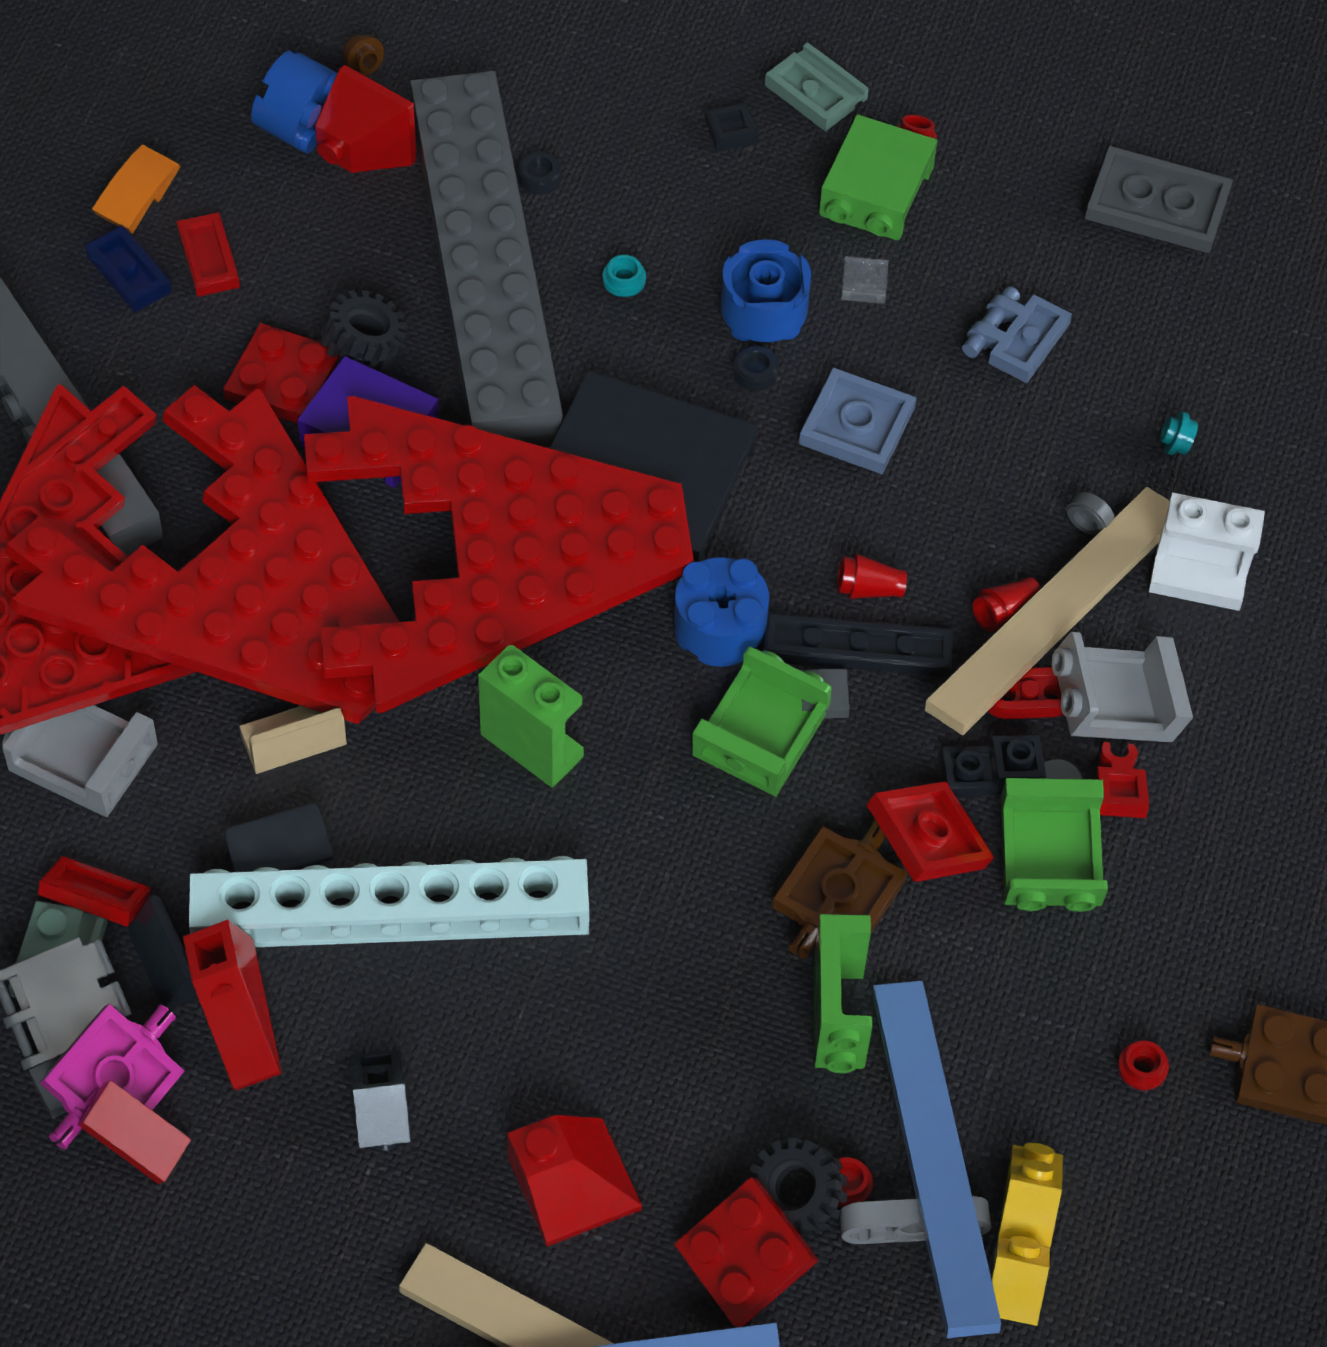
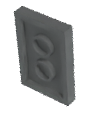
M1109 146L1087 207L1085 219L1210 254L1231 191L1233 179Z

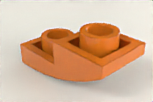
M142 144L119 169L92 210L101 218L133 234L152 201L160 202L181 166Z

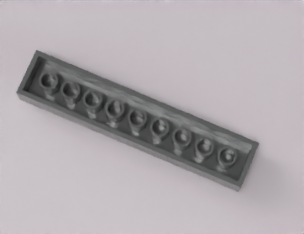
M487 71L410 80L412 103H414L415 132L467 424L479 430L539 446L552 445L562 425V408L496 72Z

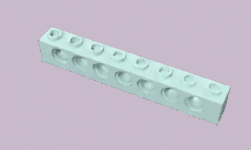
M557 856L547 861H525L520 858H507L493 863L457 860L451 864L427 865L422 862H408L401 866L387 867L363 863L352 868L333 869L320 865L308 866L302 870L280 871L272 867H262L255 869L253 872H229L223 869H211L200 874H190L189 929L191 934L222 921L230 920L253 938L255 947L589 934L587 859ZM533 891L548 893L543 898H534L528 894ZM488 892L499 895V897L492 900H485L479 896ZM438 894L450 897L442 902L430 900L432 896ZM388 896L400 898L399 901L392 904L380 901ZM338 898L351 900L349 903L341 906L331 904L332 901ZM289 900H298L301 902L299 905L295 907L288 908L281 906L284 902ZM239 902L251 903L245 909L232 908L233 905Z

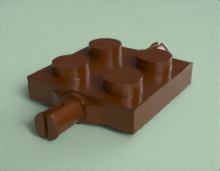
M876 820L872 822L861 841L844 838L822 827L773 898L772 908L797 921L802 927L794 941L789 945V950L794 955H797L799 951V958H807L808 953L816 943L820 914L870 915L872 933L906 882L907 872L886 861L877 851L886 836Z
M1257 1004L1253 1013L1250 1032L1245 1037L1243 1043L1213 1036L1209 1056L1238 1062L1240 1084L1236 1103L1327 1125V1021Z

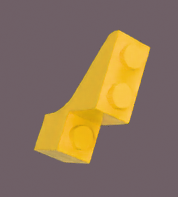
M1026 1143L1024 1147L1012 1146L991 1272V1280L1000 1318L1035 1326L1038 1325L1049 1271L1050 1246L1062 1193L1063 1155L1055 1153L1054 1149L1044 1144Z

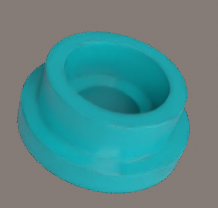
M619 255L611 259L604 268L603 285L610 293L616 296H633L644 288L646 284V271L635 257Z
M1180 411L1175 418L1171 416L1167 418L1160 434V442L1165 443V453L1174 455L1177 452L1185 455L1191 448L1197 433L1198 422L1190 419L1188 413Z

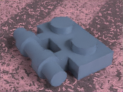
M1008 286L1001 295H995L986 307L987 314L982 321H976L967 332L968 339L962 346V350L968 357L975 358L982 349L990 348L992 351L988 364L1028 383L1070 325L1072 313L1034 294L1024 306L1017 302L1020 298L1019 291L1014 287ZM1001 323H1012L1006 332L998 329Z

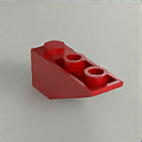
M230 920L222 921L183 936L192 983L233 1089L237 1091L282 1074L253 938Z

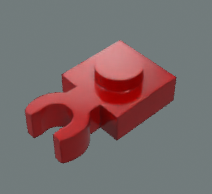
M1104 742L1099 756L1100 766H1098L1095 780H1103L1104 799L1100 807V815L1146 818L1149 809L1145 769H1134L1138 755L1136 746L1128 744L1125 757H1117L1110 750V742Z

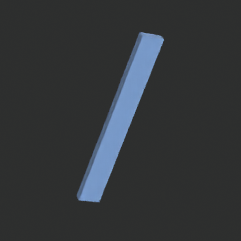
M923 981L874 985L873 1001L946 1337L955 1338L1000 1333L1001 1319Z

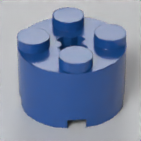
M286 51L274 62L262 81L269 85L264 99L258 95L255 97L251 112L252 123L294 148L307 154L311 153L317 145L315 124L338 73L302 53Z
M767 239L747 242L739 247V252L731 259L730 256L724 263L722 273L721 314L726 324L730 327L734 338L740 341L774 342L782 339L790 340L798 336L808 314L811 286V269L808 261L801 253L799 258L796 254L789 251V245L781 241Z
M711 558L701 562H692L685 567L676 587L674 609V634L678 644L685 652L688 649L698 656V661L706 665L723 667L742 663L743 654L749 646L755 649L759 644L761 646L766 635L769 591L763 577L758 573L757 566L748 559Z

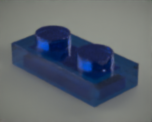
M123 225L85 245L87 257L134 313L172 292L169 279Z

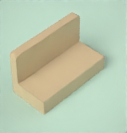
M299 706L239 726L243 743L256 774L347 744L344 716L340 708L321 713Z

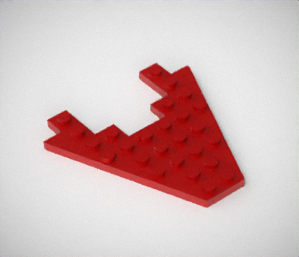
M61 384L55 387L0 500V735L196 672L18 614L11 609L12 598L33 581L35 577L5 554L6 546L11 539L39 516L110 572L128 558L127 555L98 530L102 524L124 507L125 497L97 471L153 427L157 414L125 386L117 390L92 411Z
M194 385L164 410L162 421L226 470L221 477L204 491L202 502L232 524L231 527L180 572H177L144 545L140 546L110 572L40 516L7 543L5 554L35 577L33 581L12 598L11 609L18 614L321 713L340 708L344 720L359 724L376 708L373 675L324 678L321 628L399 622L319 486L316 482L308 483L307 467L264 394L258 388L231 411H228Z
M347 396L350 431L304 434L308 483L400 476L404 514L451 511L458 578L412 581L415 621L321 628L324 678L373 675L376 713H384L490 664L509 645H513L521 650L682 576L685 567L694 562L682 484L486 432L474 426L456 424L356 396Z

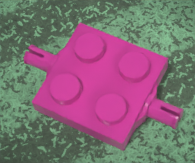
M107 1004L41 1079L39 1083L62 1103L65 1111L68 1113L49 1135L52 1142L60 1139L56 1144L58 1147L66 1150L68 1145L82 1130L77 1124L104 1082L111 1080L146 1107L153 1110L184 1073V1070L165 1053L161 1043L158 1041L161 1034L176 1019L172 1012L165 1015L169 1010L167 1007L158 1005L154 1013L141 1026L127 1020L111 1004Z

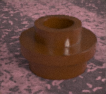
M356 35L352 37L343 49L345 65L364 76L370 75L378 69L383 61L384 48L382 43L370 35Z

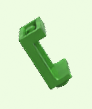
M856 115L822 186L819 214L834 222L857 227L877 236L900 240L904 230L906 215L923 178L928 180L934 168L938 140Z
M509 645L478 674L481 735L553 788L584 757V747L565 734V723L582 705V696L518 648Z
M749 646L743 654V666L710 720L701 719L694 730L693 756L777 797L826 716V710L831 703L832 687L821 676L812 671L802 672L784 663L773 652L759 651ZM802 699L815 705L814 710L802 711Z
M1006 778L1000 796L1004 905H1017L1019 909L1025 911L1042 910L1047 905L1066 906L1068 910L1075 912L1090 911L1096 906H1102L1108 892V882L1103 880L1100 807L1104 799L1103 780Z
M820 914L814 955L815 1068H827L834 1073H849L855 1069L865 1068L872 1031V1017L844 1015L842 1013L841 979L864 978L871 936L870 915Z

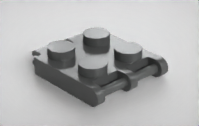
M78 937L0 970V1000L7 1015L3 1021L7 1029L11 1027L25 1058L20 1061L24 1071L64 1054L107 1004H111L124 1017L132 1014L118 981L104 987L100 985L99 979L114 973L101 940L84 946L82 939ZM6 980H9L21 1008L20 1012L15 1010L4 983ZM21 1023H27L38 1049V1054L34 1055Z

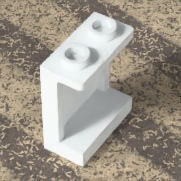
M1172 493L1155 554L1149 592L1240 611L1249 568L1254 554L1259 549L1265 511Z

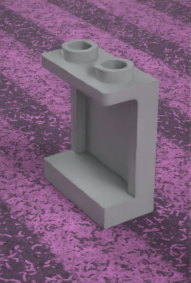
M1070 632L1052 655V670L1058 678L1062 695L1061 710L1063 715L1067 717L1071 736L1173 742L1193 719L1173 637L1156 636L1145 651L1084 647L1081 633Z
M94 705L5 734L2 742L9 771L104 817L109 816L158 745L153 719L136 712L130 722Z

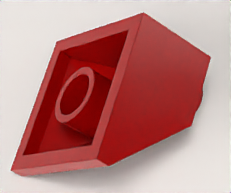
M343 65L338 71L315 124L318 154L328 163L337 164L351 173L412 166L417 161L414 103L352 68Z
M554 1115L507 1133L508 1160L546 1247L642 1210L641 1202L602 1118Z

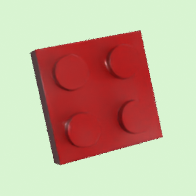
M260 323L223 389L224 398L227 401L239 404L258 388L262 391L278 418L298 424V418L338 366L339 356L336 355L331 358L326 353L329 346L323 347L321 342Z
M946 781L875 793L867 803V807L914 882L983 870L994 859L991 851Z
M753 1177L748 1179L674 1244L735 1327H743L819 1261L761 1182Z

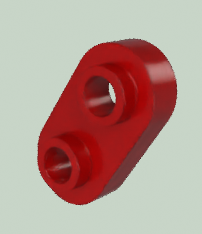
M1052 667L1031 668L1003 695L1009 697L1012 701L999 699L988 710L991 715L1001 719L1063 716L1061 710L1062 695L1058 678L1054 675ZM1052 694L1059 699H1048L1045 695Z

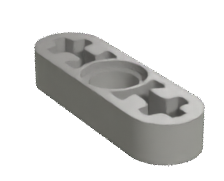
M972 1196L981 1235H984L991 1230L989 1204L982 1197ZM917 1199L857 1202L849 1204L840 1210L842 1211L840 1215L842 1239L848 1243L874 1244L926 1241Z

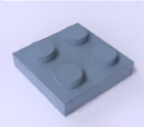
M833 368L800 432L799 444L883 475L915 409L917 397Z

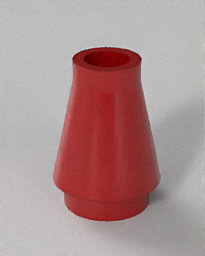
M856 553L853 557L843 556L837 574V593L847 594L848 599L891 596L902 598L907 584V571L890 567Z
M1027 577L1021 581L983 589L978 598L973 602L974 616L984 630L988 632L998 631L1041 590V587L1034 578Z

